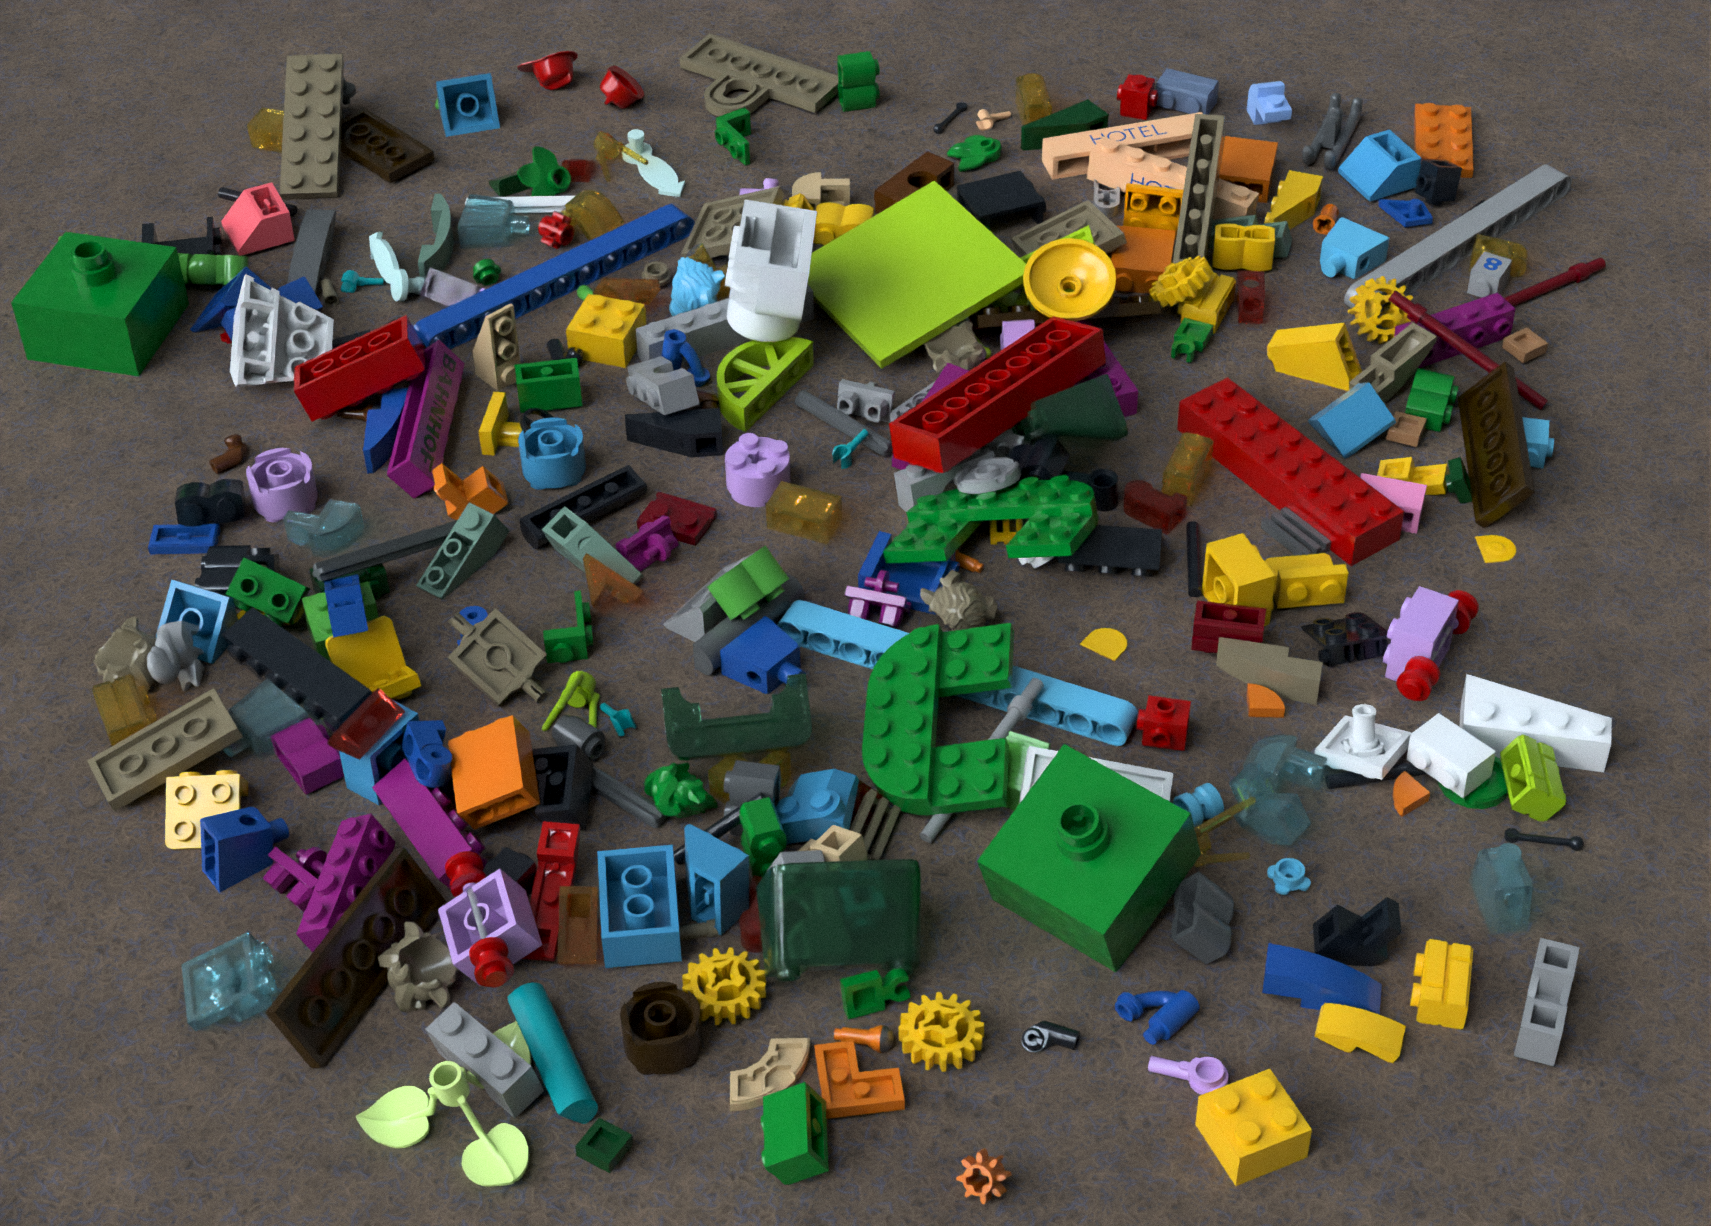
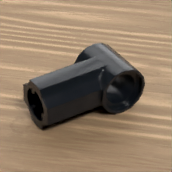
M1098 469L1091 474L1062 471L1061 475L1069 476V480L1085 483L1093 489L1098 511H1112L1118 506V475L1113 470Z

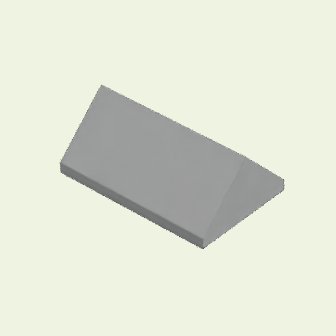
M752 554L723 567L663 624L665 628L696 642L727 618V614L707 586Z

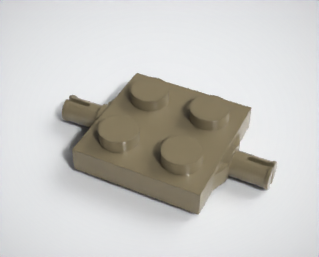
M495 608L483 621L474 625L470 624L459 612L449 620L448 623L458 630L463 637L460 645L447 657V661L497 706H500L512 693L521 688L535 702L540 699V696L542 697L546 691L533 681L531 677L536 667L546 658L547 654L500 611Z

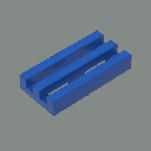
M181 524L153 525L148 545L150 555L207 553L210 546L218 544V536H220L221 532L219 524H203L199 526H184Z

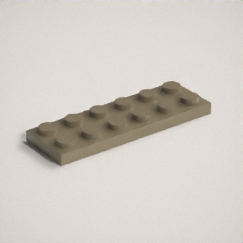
M343 54L287 56L280 197L282 200L338 198L344 77Z

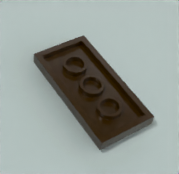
M366 108L342 119L340 151L389 183L435 160L433 150Z

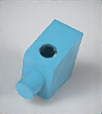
M1341 217L1322 242L1320 255L1322 272L1328 277H1334L1337 273H1340L1349 278L1357 279L1386 261L1389 237Z

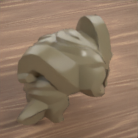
M964 321L958 327L954 325L952 328L950 327L923 344L926 346L925 349L934 362L933 368L936 373L942 372L947 363L970 371L984 361L987 353L983 345L977 341L972 331L973 323Z
M951 570L947 576L940 578L943 587H939L935 592L921 588L920 596L924 603L929 605L928 611L937 613L944 624H948L951 629L962 630L983 627L986 618H995L998 604L991 596L984 598L974 585L964 581L960 583L961 574L959 572Z
M136 616L126 619L121 629H116L107 643L100 647L95 655L93 662L98 668V675L103 676V687L108 691H112L117 684L126 685L128 692L145 693L149 691L154 683V678L147 669V655L151 648L155 646L157 637L139 630V619Z
M405 922L404 938L399 943L391 944L388 950L378 956L380 967H387V979L390 987L395 991V1003L402 1012L424 1010L426 1001L430 999L434 1000L440 1008H445L450 1000L448 988L456 981L455 978L458 971L452 963L449 948L440 939H437L435 934L431 935L430 932L423 933L421 927L415 922Z

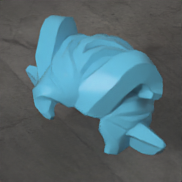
M681 257L678 260L677 273L672 282V301L669 305L671 315L675 316L679 313H685L703 307L706 304L717 302L720 283L725 278L723 271H713V268L709 267L708 264L696 262L689 257Z

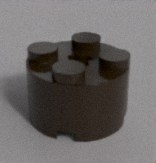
M653 982L636 989L633 992V997L627 1004L624 1002L620 1011L624 1051L628 1060L636 1067L639 1073L644 1075L670 1074L693 1066L697 1062L702 1048L700 1007L694 994L689 990L687 994L677 989V984L671 982Z

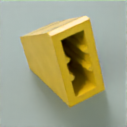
M1345 323L1280 329L1275 332L1267 346L1268 358L1272 361L1276 372L1349 391V382L1362 372Z

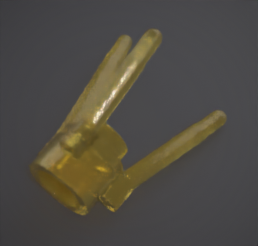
M602 131L598 132L593 145L594 149L598 152L596 160L600 163L606 182H611V177L605 161L606 159L616 158L619 152H624L644 165L649 163L647 159L627 148L622 142H618L611 134Z
M1252 796L1194 827L1201 855L1194 864L1196 867L1207 863L1246 860L1250 858L1249 852L1207 855L1206 851L1211 849L1208 832L1232 820L1233 815L1256 802L1255 797Z

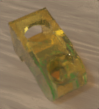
M1477 234L1470 256L1468 272H1471V269L1485 251L1512 260L1510 277H1520L1525 273L1528 251L1523 245Z

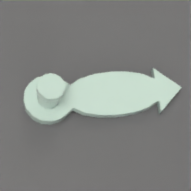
M634 129L629 131V143L622 148L623 160L630 164H636L644 180L659 189L658 194L681 197L685 180L678 183V177L671 166L660 158L652 156L651 146L643 142L644 132L642 130Z
M376 232L369 236L371 259L375 260L383 279L391 284L393 299L395 301H405L408 293L424 294L426 288L425 279L423 277L408 278L406 271L399 269L392 247L385 239H382L383 232Z

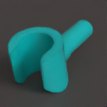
M347 270L341 278L343 282L341 291L345 293H354L357 286L383 285V278L359 277L353 270Z
M863 429L847 445L840 444L835 446L832 452L833 464L841 459V469L850 467L852 465V452L869 435L868 431Z
M607 703L600 705V710L610 717L618 736H624L623 730L629 727L637 728L629 709L617 711Z

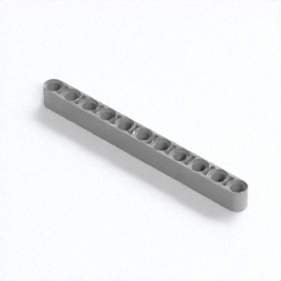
M1547 164L1542 165L1353 283L1345 294V305L1350 308L1355 307V304L1349 301L1350 297L1358 295L1355 289L1361 285L1365 286V281L1372 278L1376 281L1381 276H1385L1386 283L1393 278L1396 279V287L1399 288L1405 285L1406 289L1403 294L1405 296L1410 295L1564 197L1571 187L1572 178ZM1374 291L1375 293L1380 292L1382 295H1387L1386 292Z

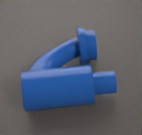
M676 329L666 331L661 356L672 362L673 370L681 368L684 356L690 366L687 371L693 374L695 386L701 387L709 381L710 373L706 368L702 367L696 351L686 341V335Z
M1180 990L1178 993L1152 991L1134 996L1128 992H1123L1118 996L1115 1003L1116 1012L1126 1021L1138 1019L1143 1014V1008L1162 1006L1149 1019V1028L1143 1033L1145 1040L1152 1045L1161 1038L1163 1040L1170 1039L1200 1010L1197 999L1185 990Z

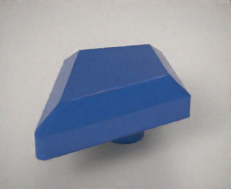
M1411 199L1410 201L1379 200L1378 206L1405 228L1427 225L1433 221V217L1427 207L1419 199Z

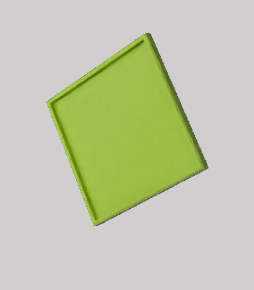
M933 181L812 252L807 284L813 290L814 301L883 369L1022 285L1026 263L937 182Z

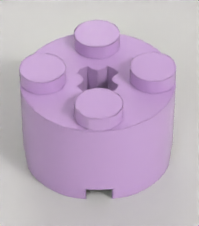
M745 433L739 437L738 442L734 443L725 454L726 486L736 502L750 507L765 506L766 502L775 500V503L787 496L791 488L790 456L787 443L768 437H757L753 433Z
M275 448L259 454L254 458L255 463L251 468L250 466L247 467L246 475L253 506L260 515L265 517L266 521L278 522L282 519H290L310 513L315 509L318 492L312 462L307 454L301 451L300 455L291 453L290 448Z

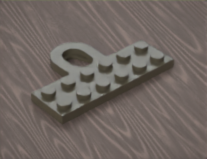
M710 33L679 58L680 68L716 79L706 88L704 101L706 109L718 117L744 107L752 113L769 98L816 113L838 93L837 75ZM744 89L749 91L735 98L725 97L732 90Z

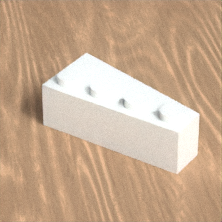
M1466 674L1461 700L1459 727L1495 750V756L1500 758V752L1517 736L1524 734L1535 739L1537 743L1542 742L1553 747L1557 766L1597 772L1605 771L1611 747L1612 718Z

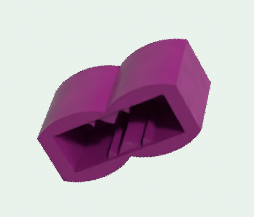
M308 717L270 736L277 758L288 773L291 774L304 794L307 795L344 776L338 744L332 746L325 727L322 724L316 725L311 718Z

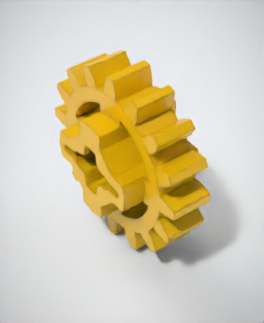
M1200 256L1194 259L1189 257L1175 264L1171 263L1164 268L1165 271L1158 276V280L1151 284L1152 288L1149 289V292L1154 301H1160L1162 308L1168 304L1173 306L1184 300H1191L1198 295L1197 291L1204 287V282L1211 279L1210 275L1213 274L1212 268L1206 258H1201Z
M1381 276L1376 281L1372 278L1365 281V286L1357 287L1355 290L1358 295H1354L1349 299V301L1355 304V307L1348 310V313L1355 314V319L1350 322L1351 325L1358 324L1360 326L1357 334L1367 333L1368 342L1374 341L1377 338L1378 343L1383 344L1394 338L1396 326L1411 322L1407 318L1408 314L1388 301L1395 290L1405 296L1403 293L1406 286L1403 285L1397 288L1396 279L1393 278L1386 283L1385 276ZM1374 291L1386 292L1387 295H1382L1380 292L1375 293ZM1412 295L1405 296L1410 301L1413 299ZM1381 325L1384 329H1379L1376 326Z
M732 947L728 948L726 954H720V951L714 948L713 956L708 958L705 954L701 953L698 955L699 964L688 963V973L682 975V991L688 994L689 990L694 994L699 1003L702 1021L708 1019L709 1016H713L715 1025H720L723 1018H728L731 1024H736L737 1015L741 1014L744 1018L748 1019L750 1018V1007L758 1010L761 1008V998H766L765 970H760L758 959L749 961L747 951L736 956ZM699 986L703 988V993L700 991Z
M941 992L936 993L935 1000H930L926 995H922L921 1005L910 1002L908 1004V1013H901L899 1041H902V1052L904 1054L911 1053V1062L913 1064L924 1060L925 1070H930L934 1064H938L941 1071L946 1072L947 1064L952 1063L957 1069H961L963 1058L973 1062L975 1060V1050L981 1051L983 1048L984 1022H981V1012L979 1010L971 1011L970 1000H966L961 1004L958 1003L957 994L953 993L949 1000L943 999Z

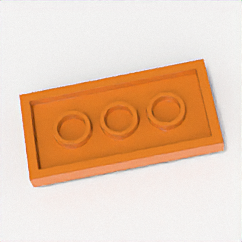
M1415 103L1414 151L1422 159L1447 160L1462 167L1461 178H1472L1474 169L1471 107Z

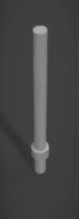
M1032 678L1021 695L1013 698L1007 707L1008 713L988 740L1006 738L1009 731H1012L1019 721L1025 720L1033 708L1032 702L1044 687L1041 680ZM953 813L933 815L919 834L920 838L931 844Z

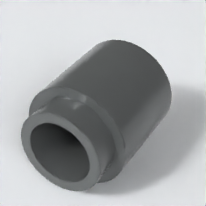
M564 715L558 719L553 727L552 737L556 740L558 746L577 744L590 761L599 758L605 749L604 733L578 716Z

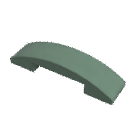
M434 194L431 207L434 233H437L434 245H422L418 259L420 277L425 279L426 285L431 283L444 270L452 255L454 246L450 209L441 194Z

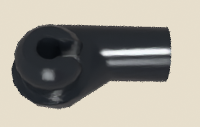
M554 338L548 341L547 349L552 360L577 358L578 367L582 364L581 360L584 358V353L581 349L578 348L575 351V347H571L566 352L559 339Z
M1042 1021L1026 1029L1022 1034L1021 1042L1022 1046L1029 1052H1040L1054 1045L1075 1050L1079 1041L1080 1031L1049 1021Z

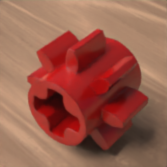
M553 211L552 216L547 215L543 217L538 227L539 234L543 236L541 243L559 249L561 245H568L575 233L574 227L570 225L572 218Z

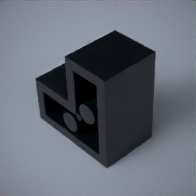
M577 744L532 749L540 804L536 805L535 814L542 822L580 824V830H585L594 764Z

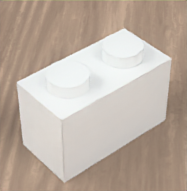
M1438 713L1410 734L1406 759L1416 768L1423 770L1439 781L1444 787L1464 798L1491 777L1496 751Z

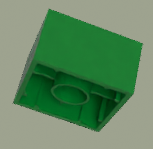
M65 232L12 300L11 304L27 360L139 377L188 307L189 301L176 247Z
M1064 744L979 857L977 863L993 901L1110 970L1117 972L1195 864L1201 852L1190 812Z

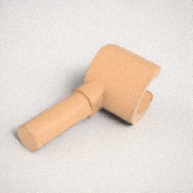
M981 109L977 115L982 121H977L976 124L981 131L989 130L993 127L996 120L1010 118L1011 113L1007 111L989 114L986 109Z

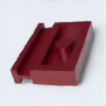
M658 491L655 501H651L637 519V529H640L647 522H654L663 515L668 516L671 521V531L677 541L696 546L709 529L710 523L717 518V510L713 507Z

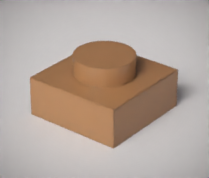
M1524 328L1505 337L1502 348L1522 363H1525L1545 354L1548 343L1530 329Z
M1395 411L1393 417L1396 423L1388 428L1386 440L1418 447L1425 430L1427 418Z

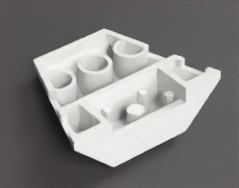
M245 274L233 323L230 374L235 387L294 381L295 366L332 350L334 319L301 302H292L279 295L280 291L274 288L269 290L254 282L255 278Z

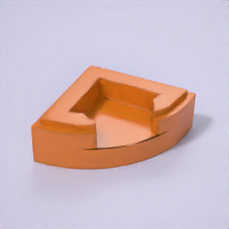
M1247 683L1248 717L1284 718V703L1274 691L1261 685Z
M1406 771L1397 777L1393 787L1394 808L1403 817L1428 802L1430 792Z

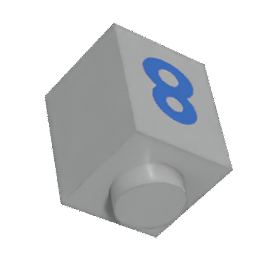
M1484 251L1471 269L1467 293L1481 298L1495 293L1501 294L1509 282L1512 260Z

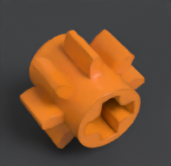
M983 1148L977 1152L976 1159L969 1155L961 1161L967 1169L964 1173L957 1176L956 1179L963 1182L966 1189L964 1195L966 1198L971 1195L980 1196L981 1203L985 1204L991 1200L992 1193L997 1197L1006 1193L1007 1190L1001 1183L1012 1174L1010 1171H1005L1001 1163L1003 1155L996 1158L988 1156L987 1149Z

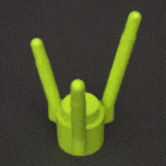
M576 671L570 675L560 699L542 726L543 731H547L567 703L575 708H581L589 704V724L597 728V703L600 695L594 691L596 681L592 675L583 671Z

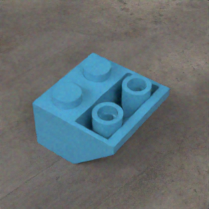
M1389 129L1366 136L1338 168V173L1370 202L1415 188L1422 158Z
M688 824L684 827L685 873L691 919L698 923H706V920L715 919L714 927L717 929L718 934L722 935L749 910V855L742 852L739 848L732 847L719 840L709 832Z

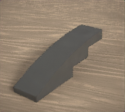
M306 210L291 260L287 284L305 276L317 297L320 281L324 279L326 262L330 261L336 210Z

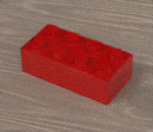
M405 315L295 366L294 392L311 422L317 419L326 420L334 416L343 407L359 405L371 394L376 392L378 394L385 393L397 382L404 379L409 381L417 378L425 370L424 345L408 316Z

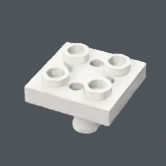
M1367 704L1356 705L1352 709L1353 717L1345 715L1315 749V762L1329 765L1333 769H1343L1362 774L1367 778L1382 780L1408 749L1412 732L1375 723L1376 709L1373 706Z

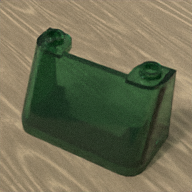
M1108 374L1032 402L1031 410L1027 412L1028 416L1011 428L1013 434L1024 436V442L1035 443L1044 438H1057L1063 446L1096 449L1128 437L1127 424Z
M806 673L788 675L785 689L780 694H773L771 697L772 707L770 713L701 720L699 702L690 703L681 696L679 687L661 689L662 715L667 747L671 755L679 760L689 761L797 749L807 744L812 734Z
M893 859L780 864L768 869L756 887L765 977H777L778 981L789 982L800 979V973L807 971L809 967L882 964V969L887 971L903 968L906 974L910 975L920 965L921 872L920 864L917 860Z

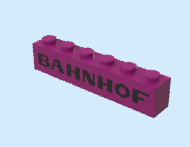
M440 340L424 349L425 370L417 378L410 380L387 471V476L413 499L424 492L428 493L434 489L435 482L432 470L444 461L443 455L449 440V429L453 421L455 404L458 400L459 386L462 382L465 363Z

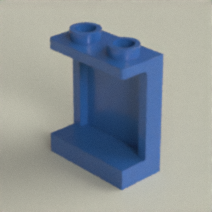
M879 531L858 573V588L874 591L875 588L864 586L865 578L877 579L880 570L889 571V581L899 583L898 593L887 591V594L906 597L907 602L912 603V610L936 615L933 611L932 613L928 611L929 605L921 599L920 590L925 588L935 592L939 587H943L940 578L947 576L951 570L959 572L960 563L955 561V552L947 561L886 563L883 551L892 542V534Z

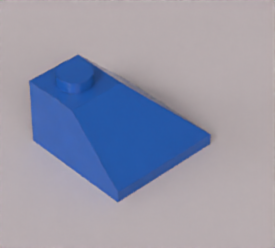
M246 266L212 297L190 330L192 332H200L222 327L221 321L225 312L237 307L245 274L255 278L254 282L269 290H271V287Z

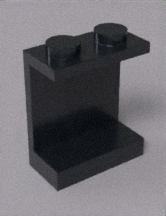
M1021 170L957 185V202L984 226H989L990 228V219L1025 210H1027L1037 225L1043 222V213L1046 212L1045 200L1043 196H1039L1034 189L1033 183L1027 180Z
M213 216L207 217L206 237L158 242L154 223L142 224L143 243L176 247L178 253L222 255V233L220 227L215 228Z

